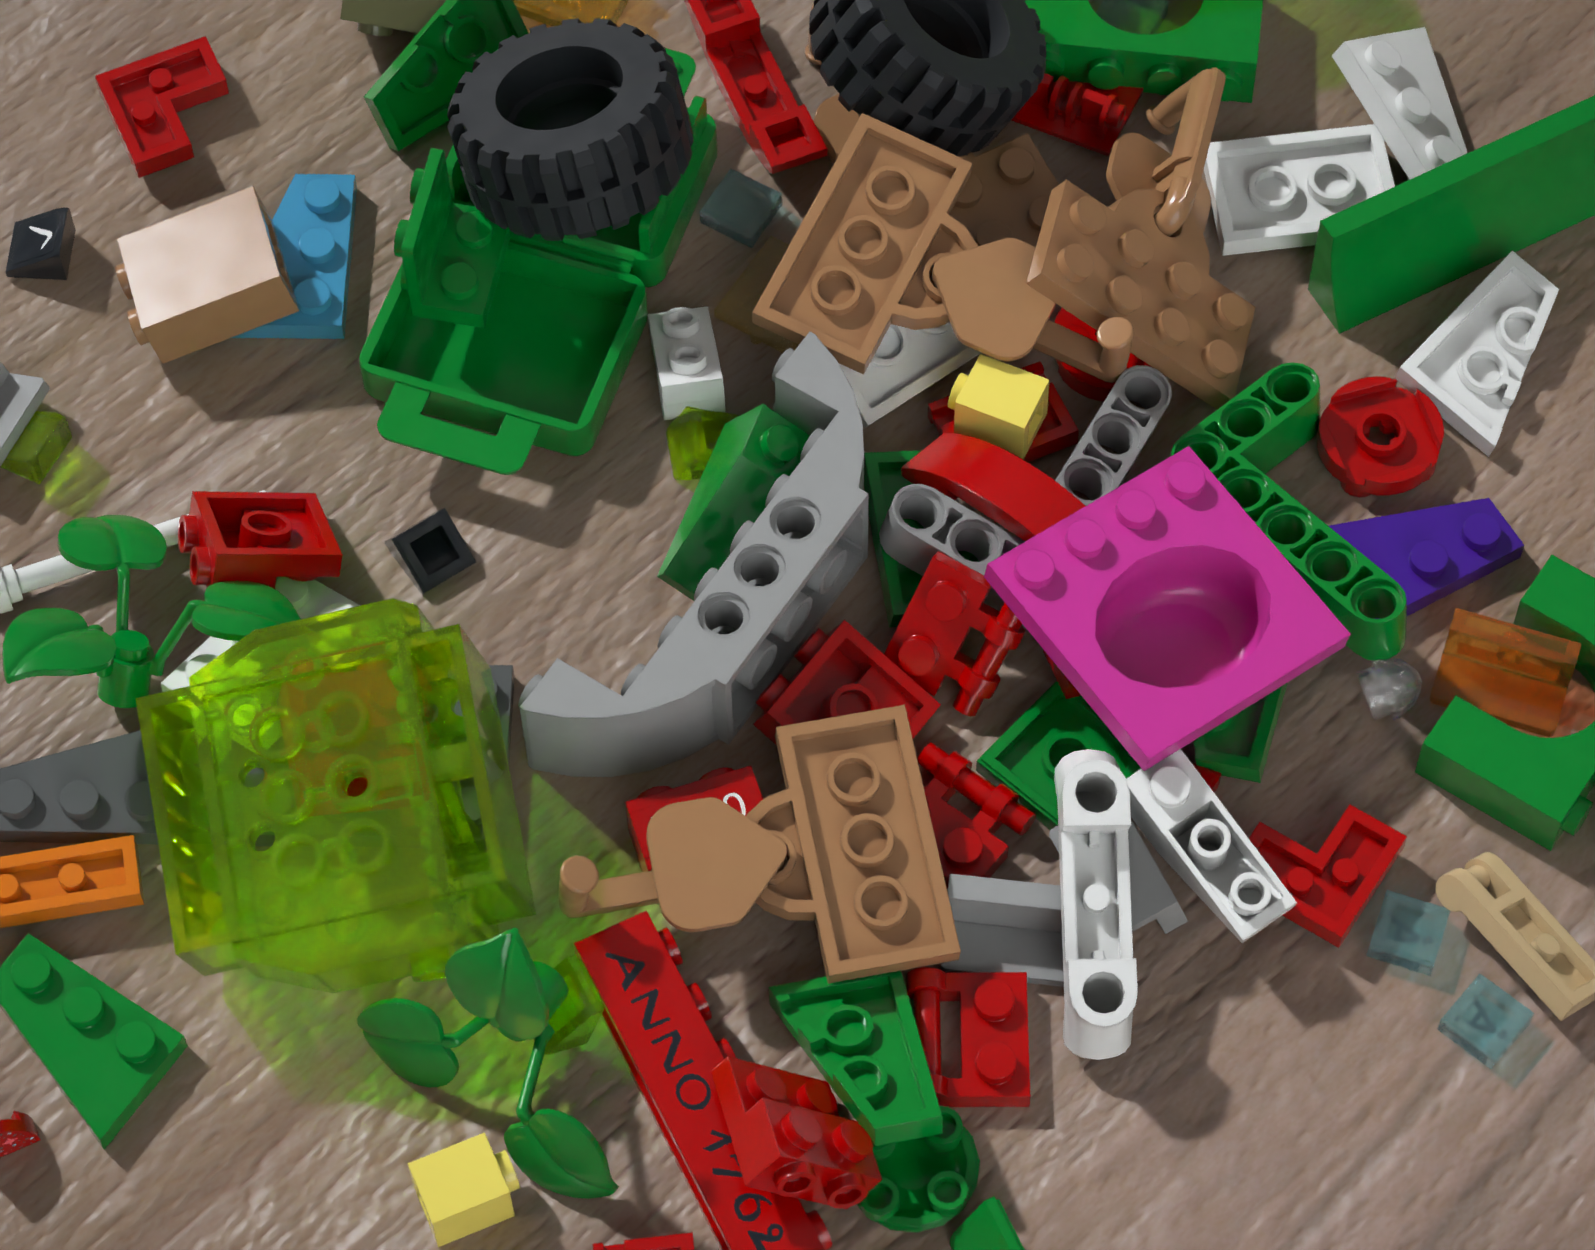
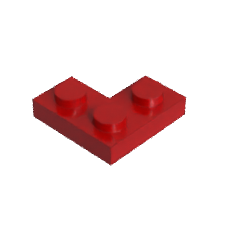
M206 36L95 76L100 95L138 178L195 158L191 142L177 112L229 94L227 80Z
M1349 804L1317 854L1262 822L1258 823L1249 837V840L1297 902L1295 907L1282 916L1338 948L1400 855L1407 839L1406 835Z

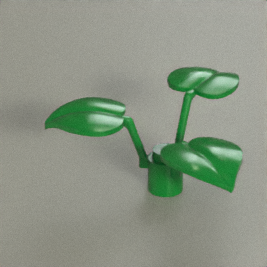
M103 515L96 518L81 517L69 521L60 529L57 540L58 549L67 561L78 567L94 571L117 570L116 632L110 636L104 632L103 627L100 625L88 626L80 614L68 609L39 608L29 610L17 616L6 631L2 648V666L4 677L8 684L35 676H76L97 672L96 674L99 676L97 694L103 702L118 708H135L143 705L148 700L151 676H162L164 674L165 661L190 622H192L195 629L206 635L242 642L304 645L308 647L309 633L291 602L278 590L256 582L225 581L208 586L205 590L204 601L196 599L188 602L159 650L154 655V650L149 645L150 642L147 636L138 631L128 630L129 568L151 570L160 567L166 558L167 544L165 538L155 526L136 517L126 515Z
M518 928L509 929L485 941L466 945L456 950L447 961L445 977L449 988L457 1001L468 1012L477 1016L457 1032L444 1034L442 1023L431 1008L408 999L391 998L380 1000L370 1004L359 1014L357 1024L363 1029L364 1037L381 1060L407 1081L428 1088L445 1086L454 1079L459 1071V1062L451 1048H456L463 1044L488 1023L511 1040L520 1042L534 1039L516 1109V1114L521 1122L510 1125L504 1133V1142L510 1156L520 1170L535 1183L564 1196L584 1199L601 1198L612 1195L619 1188L611 1177L608 1160L603 1149L584 1124L573 1116L558 1110L540 1109L535 1113L532 1110V1099L546 1045L555 1034V1030L548 1022L567 998L568 987L564 978L554 968L545 963L532 960Z

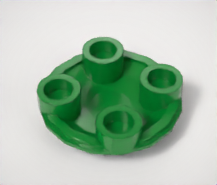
M939 1106L942 1114L943 1134L879 1146L873 1144V1153L882 1181L868 1192L863 1201L856 1204L867 1218L889 1230L918 1233L943 1226L965 1209L977 1188L980 1159L973 1136L964 1127L961 1117L955 1110L947 1106Z

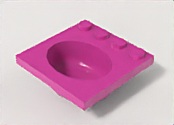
M1190 446L989 562L984 574V578L1143 771L1151 768L1346 646L1351 635Z

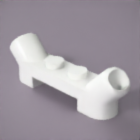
M1086 749L1074 751L1062 757L1055 768L1054 774L1058 802L1064 975L1063 1039L1065 1046L1075 1055L1081 1058L1102 1060L1113 1058L1126 1052L1131 1045L1133 1009L1136 1005L1138 993L1136 958H1133L1128 830L1131 826V810L1128 782L1120 771L1115 758L1105 751Z

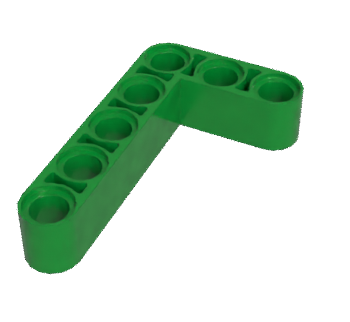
M1293 362L1281 364L1268 371L1181 436L1173 445L1171 456L1190 446L1350 632L1351 635L1346 643L1348 648L1364 659L1373 661L1390 659L1402 650L1406 641L1407 599L1403 588L1265 475L1310 441L1317 434L1321 419L1320 382L1318 375L1312 368L1304 364Z

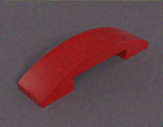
M684 0L719 89L746 141L764 167L771 174H775L827 156V147L805 104L798 106L761 33L760 16L752 0Z
M943 433L901 467L902 477L911 483L932 487L954 501L959 497L1024 541L1029 540L1086 506L1054 479L1020 457L989 442L967 435Z

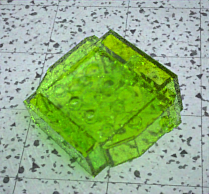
M394 598L254 630L190 676V686L136 698L175 954L203 976L245 967L258 978L329 993H338L412 976L415 982L436 981L446 978V963L456 950L466 945L498 936L500 934L498 923L536 915L491 668L460 624L434 629L418 605ZM458 700H460L462 716L455 714V705ZM263 768L264 778L262 782L255 787H246V775L252 769ZM358 777L367 778V788L361 795L356 797L348 796L347 788L352 780ZM474 777L487 852L484 850L479 827L465 811L460 780ZM266 831L274 832L275 841L273 845L265 851H257L255 843L258 836Z

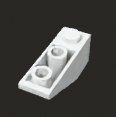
M1181 749L1146 771L1140 769L1127 778L1132 819L1161 857L1241 943L1296 906V900Z

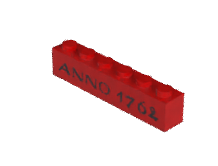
M646 910L575 942L577 970L720 1249L828 1250L832 1248L833 1244L829 1232L816 1210L806 1213L798 1198L785 1197L777 1193L745 1186L711 1071L726 1057L736 1058V1055L725 1038L715 1041L706 1024V1021L712 1019L708 1003L696 982L686 986L677 969V966L683 964L682 956L669 929L664 928L657 931Z

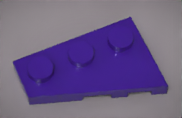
M1490 498L1329 525L1331 529L1399 583L1405 591L1407 599L1406 617L1521 558L1524 549L1523 542Z

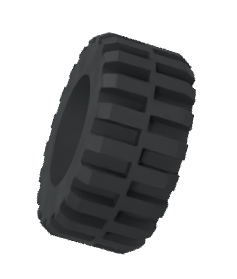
M814 0V8L810 12L809 31L810 35H812L811 49L814 60L821 61L820 74L828 87L834 86L838 91V101L848 112L854 110L860 116L864 113L956 156L968 155L971 152H978L987 147L1038 90V85L1044 78L1046 70L1045 35L1038 33L1040 31V19L1034 8H1028L1025 0Z
M579 18L562 20V25L548 28L545 23L529 28L530 33L519 38L513 35L501 41L498 50L492 54L485 52L474 62L472 73H464L449 103L447 117L449 120L448 130L467 190L476 209L483 212L485 218L504 230L509 227V230L516 235L531 239L534 234H541V237L546 241H563L566 235L577 234L579 239L597 236L596 231L611 226L613 230L629 224L630 217L635 214L641 213L644 216L657 207L659 196H669L677 186L681 178L680 174H684L692 156L691 146L694 142L693 130L673 58L667 54L666 48L648 34L645 35L644 32L634 26L623 23L620 27H617L611 20L595 18L593 23H582Z

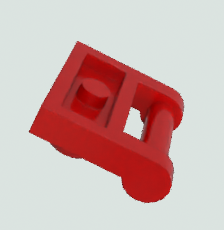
M930 967L909 971L906 975L908 997L913 999L914 1018L939 1106L1029 1107L1030 1066L1027 972L945 973L941 969ZM960 1001L961 1078H946L942 1075L940 1002Z

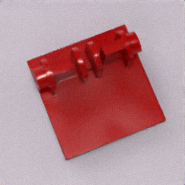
M1045 73L1043 81L1038 85V90L1011 121L1109 157L1114 143L1118 140L1144 88L1118 86L1114 89L1104 90L1096 88L1090 83L1069 81L1064 76H1061L1057 82L1053 83L1054 76Z

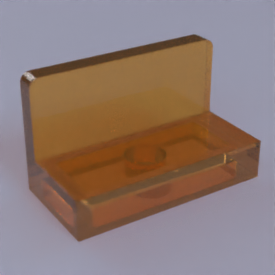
M1456 608L1431 690L1430 701L1433 704L1447 708L1456 695L1511 727L1552 737L1558 725L1567 689L1582 644Z

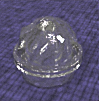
M1402 659L1371 660L1372 667L1356 672L1374 720L1391 715L1393 720L1399 719L1401 715L1409 711L1417 702L1422 684L1420 674L1413 666Z

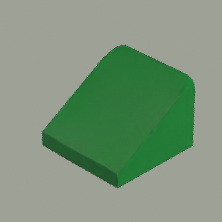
M995 1196L986 1199L953 1232L950 1238L952 1250H1024L1000 1200H996Z

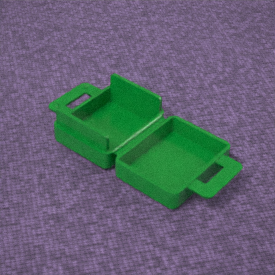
M666 48L667 54L673 58L683 96H685L696 70L695 61L688 54ZM695 95L690 107H687L694 138L689 164L684 174H680L681 178L669 196H659L657 207L644 216L641 213L635 214L630 217L629 224L613 230L611 226L597 230V236L579 239L576 234L564 236L563 241H546L541 237V234H534L530 239L512 232L485 328L413 316L409 293L406 290H402L400 285L402 262L359 356L361 375L366 392L372 398L386 402L377 422L378 431L385 440L501 475H512L520 471L525 464L532 445L568 456H581L592 449L648 319L645 287H654L665 279L717 158V128L714 119L707 114L706 98ZM452 145L446 158L453 203L475 206L470 199L460 164ZM421 413H424V414H427V415H431V416H434V417H438V418H441V419H445V420H448V421H451V422H455V423H458V424H462V425H465V426H468V427H472V428H475V429H479V430H482V431H486V432H489V433H492V434H496V436H493V435H490V434H486V433H483V432H479V431H476V430H472V429H469V428H466V427H462V426H459V425H455V424H452V423H449V422H445V421H442V420H438V419H435V418H431V417H428V416H425V415H421Z

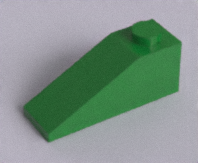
M761 404L725 423L657 577L694 601L696 588L705 573L713 567L719 570L729 557L732 541L740 527L749 520L754 523L764 511L768 493L775 481L783 474L790 476L801 462V453L810 435L765 404Z

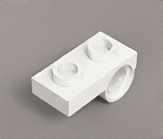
M708 306L691 309L678 307L667 312L647 314L663 419L672 420L725 412L723 376Z

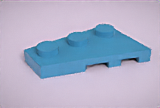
M294 175L272 221L299 312L231 338L344 339L357 198L355 175Z

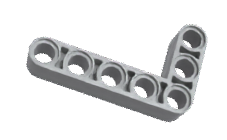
M1136 365L1126 369L1118 378L1055 481L1086 506L1121 486L1169 405L1172 393L1171 385L1167 378L1157 369L1149 366ZM1129 400L1139 403L1145 409L1134 406ZM1100 445L1112 448L1117 454L1107 452ZM924 484L905 486L895 494L879 532L880 543L884 551L894 560L921 576L924 575L932 557L938 551L984 575L989 562L1025 542L938 490ZM1071 490L1084 493L1090 500L1078 498ZM903 519L915 520L924 529L910 527ZM958 551L972 553L979 562L964 559ZM991 588L984 603L1000 611L1004 601Z

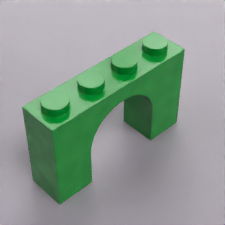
M1025 0L1028 8H1034L1040 19V31L1038 33L1044 34L1046 41L1045 73L1054 76L1053 83L1057 82L1061 76H1064L1069 81L1090 83L1094 87L1104 90L1126 86L1144 88L1143 92L1168 96L1201 71L1215 67L1226 75L1221 101L1252 103L1258 61L1263 0H1203L1201 8L1189 22L1177 29L1159 34H1136L1118 29L1100 18L1088 0Z
M1551 555L1520 600L1511 632L1574 667L1586 678L1595 692V578ZM1455 695L1423 742L1415 773L1551 851L1564 831L1575 836L1593 806V802L1586 797L1595 785V721L1585 729L1568 736L1555 738L1537 737L1510 727Z

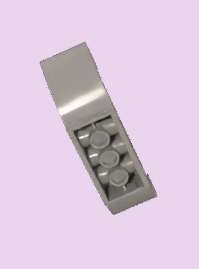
M809 331L795 350L788 348L780 356L772 373V381L775 382L773 411L810 435L803 447L800 457L801 462L790 476L783 474L775 481L768 493L764 511L754 523L749 520L740 527L732 541L729 557L719 570L713 567L705 573L696 588L694 603L683 617L676 615L667 623L660 635L658 650L646 666L640 663L632 669L622 686L621 695L558 658L544 676L537 674L528 682L520 696L518 705L521 714L528 766L530 768L571 777H614L650 771L684 759L718 739L729 745L758 706L755 703L757 698L779 674H782L793 659L794 654L808 639L868 558L869 493L864 491L862 419L853 388L836 358L814 333Z

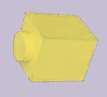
M980 354L969 375L959 374L949 396L948 408L954 410V433L984 440L1024 460L1047 414L1049 379Z
M485 1132L408 1163L414 1190L438 1247L515 1216L510 1192L520 1189L519 1181L506 1150L494 1154Z

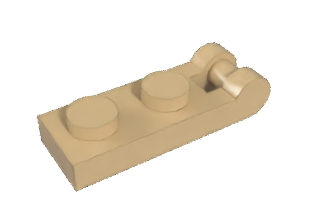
M1490 852L1482 853L1468 861L1464 869L1455 868L1438 878L1436 894L1441 904L1450 911H1461L1560 1021L1595 1000V961L1497 855Z

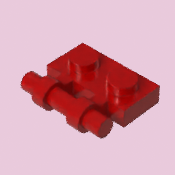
M938 551L932 557L884 655L933 696L941 689L947 676L958 681L961 688L953 702V707L966 716L974 717L983 700L990 699L994 695L1001 679L997 673L1008 651L1018 648L1026 630L1005 602L1000 611L984 603L992 586L984 578L983 574ZM972 627L982 632L986 637L975 660L959 652Z
M930 742L921 751L917 760L918 765L934 775L930 783L924 787L946 888L948 889L950 874L990 878L1008 857L1009 845L994 836V833L1004 824L1020 836H1023L1032 826L1036 814L1018 803L1019 795L1004 784L995 787L972 771V762L957 751L949 755ZM956 791L981 808L973 820L947 803Z

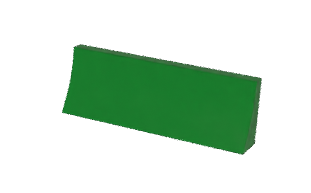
M1595 95L1320 220L1308 290L1337 332L1341 334L1506 257L1511 251L1517 252L1595 216Z

